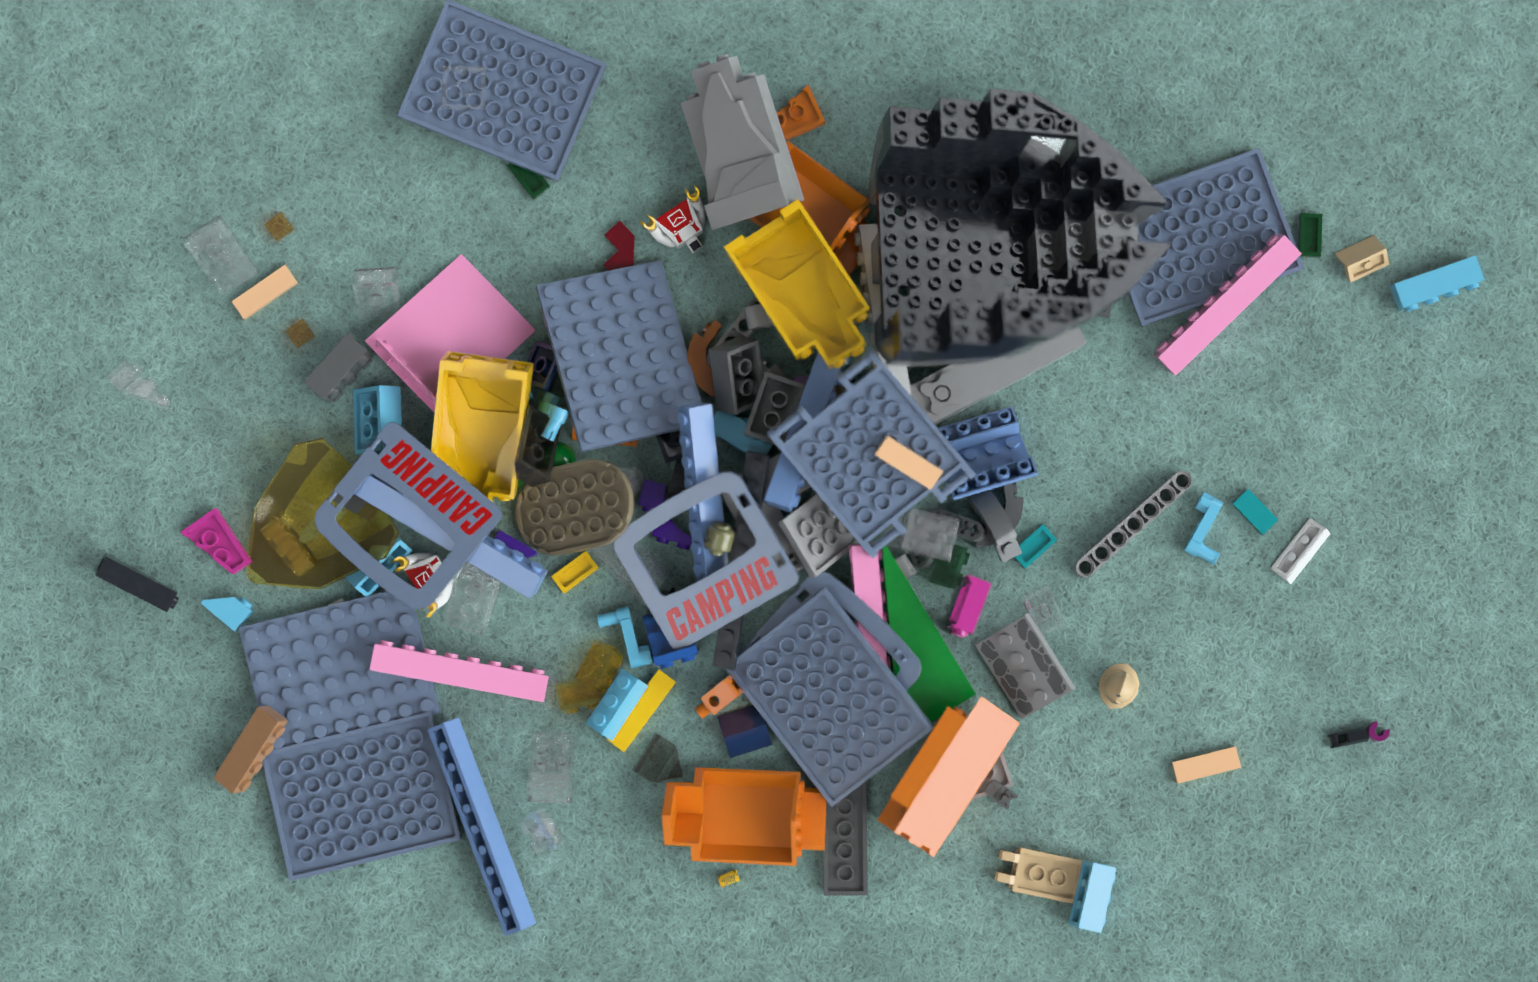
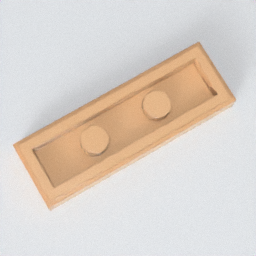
M283 265L231 302L243 319L246 320L294 287L298 282L287 266Z
M886 435L875 451L876 456L930 490L943 473L942 469Z
M1236 746L1171 762L1177 784L1241 768Z

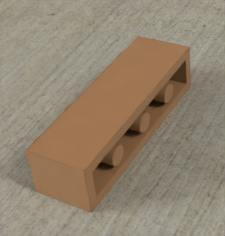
M269 705L259 706L215 774L214 779L232 794L246 791L251 785L250 780L254 774L262 768V761L272 752L274 742L284 733V726L288 720Z

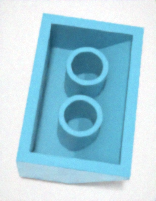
M382 385L353 390L355 454H363L388 423L394 422L401 426V391L398 386ZM380 441L374 451L380 454L386 444Z

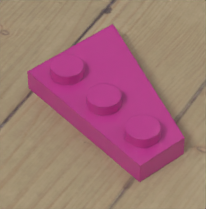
M214 508L180 532L196 543L195 545L211 555L216 562L231 574L238 573L252 563L251 558L218 508Z

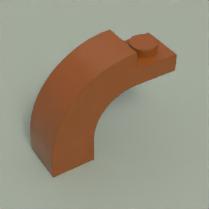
M716 320L712 324L708 322L702 331L703 337L695 333L688 348V363L692 367L696 385L713 400L715 399L712 369L707 363L706 353L708 347L722 328V324Z

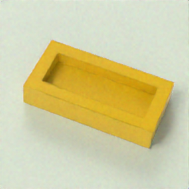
M585 551L551 577L565 594L597 571L599 567L589 553Z

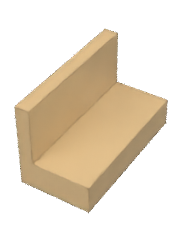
M1374 235L1335 253L1336 257L1344 265L1346 277L1350 283L1389 265L1387 250Z

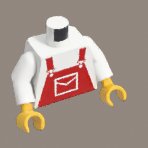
M693 185L695 188L693 194H689L686 188L685 193L688 198L657 219L647 215L650 219L648 224L640 221V224L648 229L657 242L668 247L676 246L678 249L686 244L692 254L703 247L697 236L703 233L702 228L706 224L705 208L699 197L700 192L695 185Z
M425 552L397 557L391 563L398 562L400 567L395 569V571L399 572L404 569L414 586L419 589L423 587L440 566L442 560L438 555ZM454 578L437 599L427 607L430 612L426 617H431L435 610L448 601L454 589L452 584L455 581Z

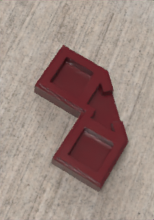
M619 221L604 234L618 250L617 253L603 264L607 271L634 266L635 236Z

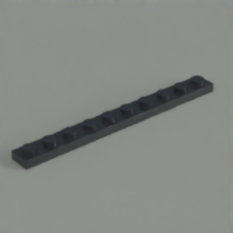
M748 451L746 453L742 480L761 510L770 455ZM744 493L741 494L739 500L745 508L750 503ZM737 509L734 528L735 536L729 563L743 555L756 544V538L739 509ZM744 615L718 629L713 666L730 670L736 669Z

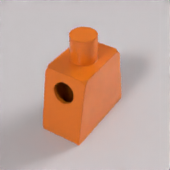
M729 675L701 697L702 703L695 710L701 718L706 717L709 713L715 715L741 695L743 691L731 675ZM714 696L718 697L719 703L714 700Z

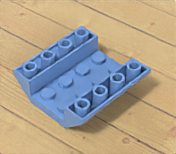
M1012 406L938 428L976 474L973 479L969 478L949 494L953 500L1038 475L1033 458L1028 455L1020 435L1019 423ZM960 468L948 479H946L945 484H949L952 480H954L957 476L964 472L963 469Z

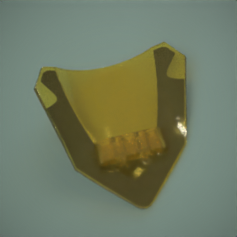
M323 437L294 444L254 508L249 557L252 563L248 565V578L253 583L322 589L360 571L316 527L315 514L319 507L327 500L335 487L352 468V465ZM334 500L331 502L335 507L338 506V503ZM368 502L357 514L343 507L336 516L337 523L347 534L378 561L387 558L400 534L391 516Z

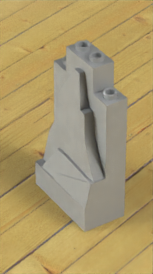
M728 54L717 57V62L710 64V61L697 65L698 69L691 71L698 93L687 96L688 100L681 103L706 179L708 204L704 205L712 230L788 206L797 199L799 201L805 200L765 76H756L755 72L744 76L738 57H729Z

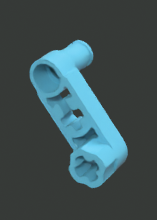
M545 392L536 411L550 418L541 436L554 442L569 412L560 408L563 399Z
M1203 492L1195 505V509L1202 512L1203 515L1190 536L1184 551L1194 557L1199 556L1214 565L1220 553L1204 545L1203 540L1219 513L1223 502Z
M629 606L616 608V611L597 615L600 628L618 623L621 625L631 668L653 664L649 644L638 647Z

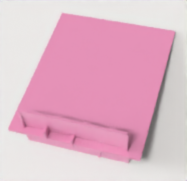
M461 254L369 336L365 342L401 378V381H404L417 395L416 398H420L435 413L440 360L447 351L506 359L536 330Z

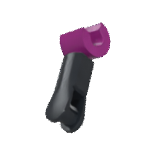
M1376 721L1371 723L1367 729L1366 727L1332 733L1327 735V737H1330L1331 749L1367 742L1368 738L1374 742L1386 740L1389 737L1390 729L1383 730L1380 736L1375 733V729L1378 726ZM1344 734L1346 743L1340 744L1338 735Z

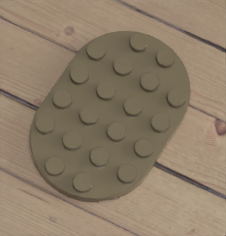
M588 459L541 470L528 479L523 492L518 496L516 521L519 531L526 543L533 546L538 552L546 555H565L606 546L616 541L630 523L634 508L632 488L625 474L617 466L604 460Z

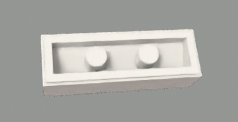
M1309 518L1270 569L1286 582L1292 584L1330 535L1327 528Z

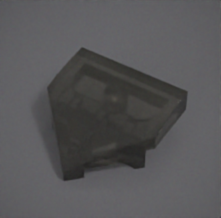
M657 733L654 734L632 769L647 780L656 783L683 776L675 744Z

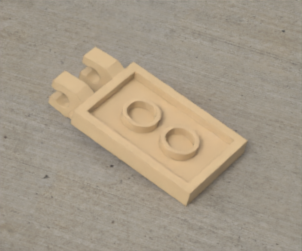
M1021 847L1016 849L1015 853L1000 850L999 859L1013 862L1011 874L996 871L994 880L1008 883V888H1011V891L1073 904L1083 860Z

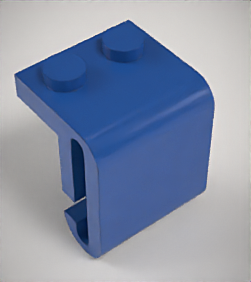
M650 614L642 616L655 666L660 665L661 669L674 666L673 661L681 659L682 663L695 660L694 655L699 654L695 642L684 649L676 650L668 642L657 621Z

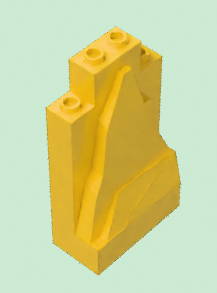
M797 199L780 210L781 216L747 238L741 235L724 246V249L735 269L743 277L796 360L800 357L802 359L809 357L815 348L829 370L833 367L838 369L846 363L845 359L852 355L857 357L865 351L866 341L854 323L857 321L859 324L866 320L871 311L869 305L801 202Z
M447 351L440 360L431 451L493 503L495 497H498V500L510 501L517 494L524 425L528 414L534 363Z

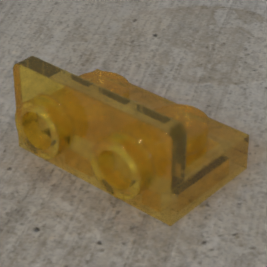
M599 676L556 685L560 711H566V715L579 712L578 707L586 705L587 709L596 708L603 698Z

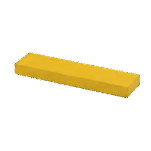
M658 669L647 684L648 688L613 741L608 738L607 740L625 752L675 685L676 681Z

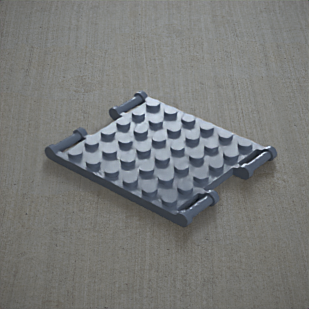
M870 348L866 351L867 354L847 371L841 372L836 376L847 389L814 417L801 404L796 408L797 411L774 430L770 429L767 434L866 552L874 558L878 555L877 552L899 534L903 535L907 531L898 520L901 515L931 491L943 503L950 493L969 478L973 479L976 474L887 368L875 351ZM873 361L876 366L852 385L849 379ZM801 418H804L806 423L782 441L779 436ZM886 435L942 469L943 473L931 490L875 455V451ZM960 468L963 469L964 472L940 490L938 488L941 483ZM890 524L894 525L893 529H891L873 545L869 544L870 540H872Z

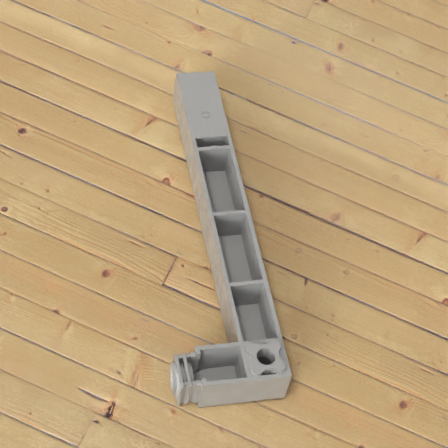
M1077 326L1073 330L1070 329L1042 344L1036 345L1031 351L1012 357H1001L981 363L949 365L911 385V397L936 425L1081 349L1087 341L1079 326ZM779 454L769 460L761 512L798 572L804 566L778 524L784 517L780 509L766 505L764 500L781 455ZM807 481L804 487H800L798 495L801 496L813 489ZM723 492L721 496L736 522L738 508L732 497L728 493ZM779 553L773 556L779 567L785 564Z

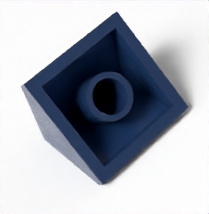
M536 341L527 361L534 363L531 386L551 393L559 374L552 346Z
M754 705L718 716L730 758L772 745L764 718Z

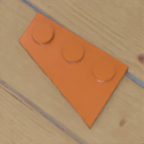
M809 85L803 88L799 95L788 101L784 108L776 112L785 141L826 124Z

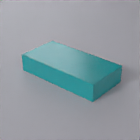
M1249 489L1232 503L1261 535H1264L1278 521L1277 517Z
M1042 524L1019 545L1022 553L1014 558L1026 569L1051 547L1057 539Z

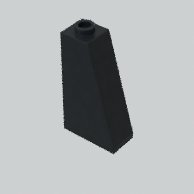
M105 553L95 571L97 577L165 612H168L169 608L174 609L179 600V597L176 596L178 593L176 590Z

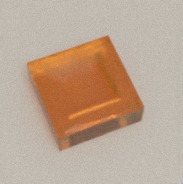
M282 212L264 224L277 242L295 230Z
M303 318L285 330L297 349L316 337Z

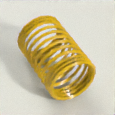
M736 869L733 872L729 871V873L717 876L721 888L725 886V877L726 879L728 877L730 884L731 882L733 884V881L734 883L735 881H740Z

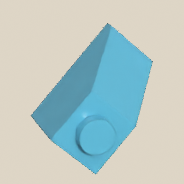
M237 597L208 599L201 602L204 607L233 631L237 632L239 627H242L255 612L251 609L252 604L244 597L241 599Z

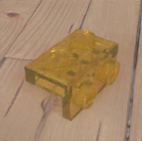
M594 640L574 678L595 687L601 693H605L607 687L612 682L616 670L621 666L624 656L616 647Z

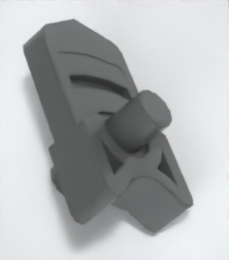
M997 780L987 783L986 794L1006 809H1009V802L1012 799L1018 798L1015 792Z

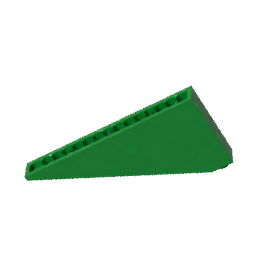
M884 546L881 549V565L884 574L883 587L886 598L887 624L920 660L921 674L907 692L928 720L932 722L942 716L948 707L953 709L954 706L960 705L976 695L889 549L887 546ZM890 654L891 672L896 676L900 672V666Z

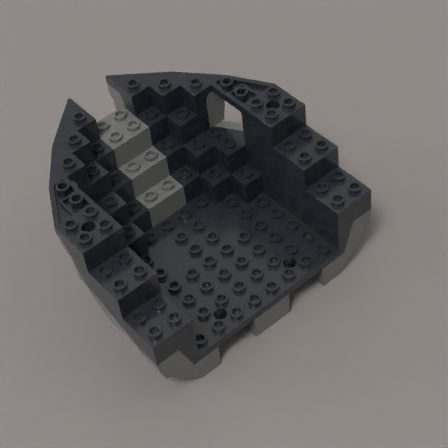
M990 88L983 101L939 97L932 110L889 106L880 123L876 135L868 189L869 205H877L878 233L871 243L872 284H880L881 314L874 323L875 345L881 357L886 361V365H964L986 362L1001 357H1012L1031 351L1036 345L1042 344L1070 329L1073 330L1081 324L1084 325L1125 296L1171 246L1169 243L1139 241L1137 225L1144 222L1151 215H1156L1167 204V201L1115 147L1076 117L1033 92ZM1032 136L1066 139L1059 155L1050 147L1032 138ZM894 209L902 210L904 216H897ZM898 289H905L908 296H901L898 293Z

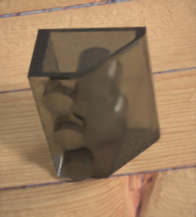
M528 405L515 458L516 478L534 487L550 481L560 429L554 442L541 436L550 418L535 407Z

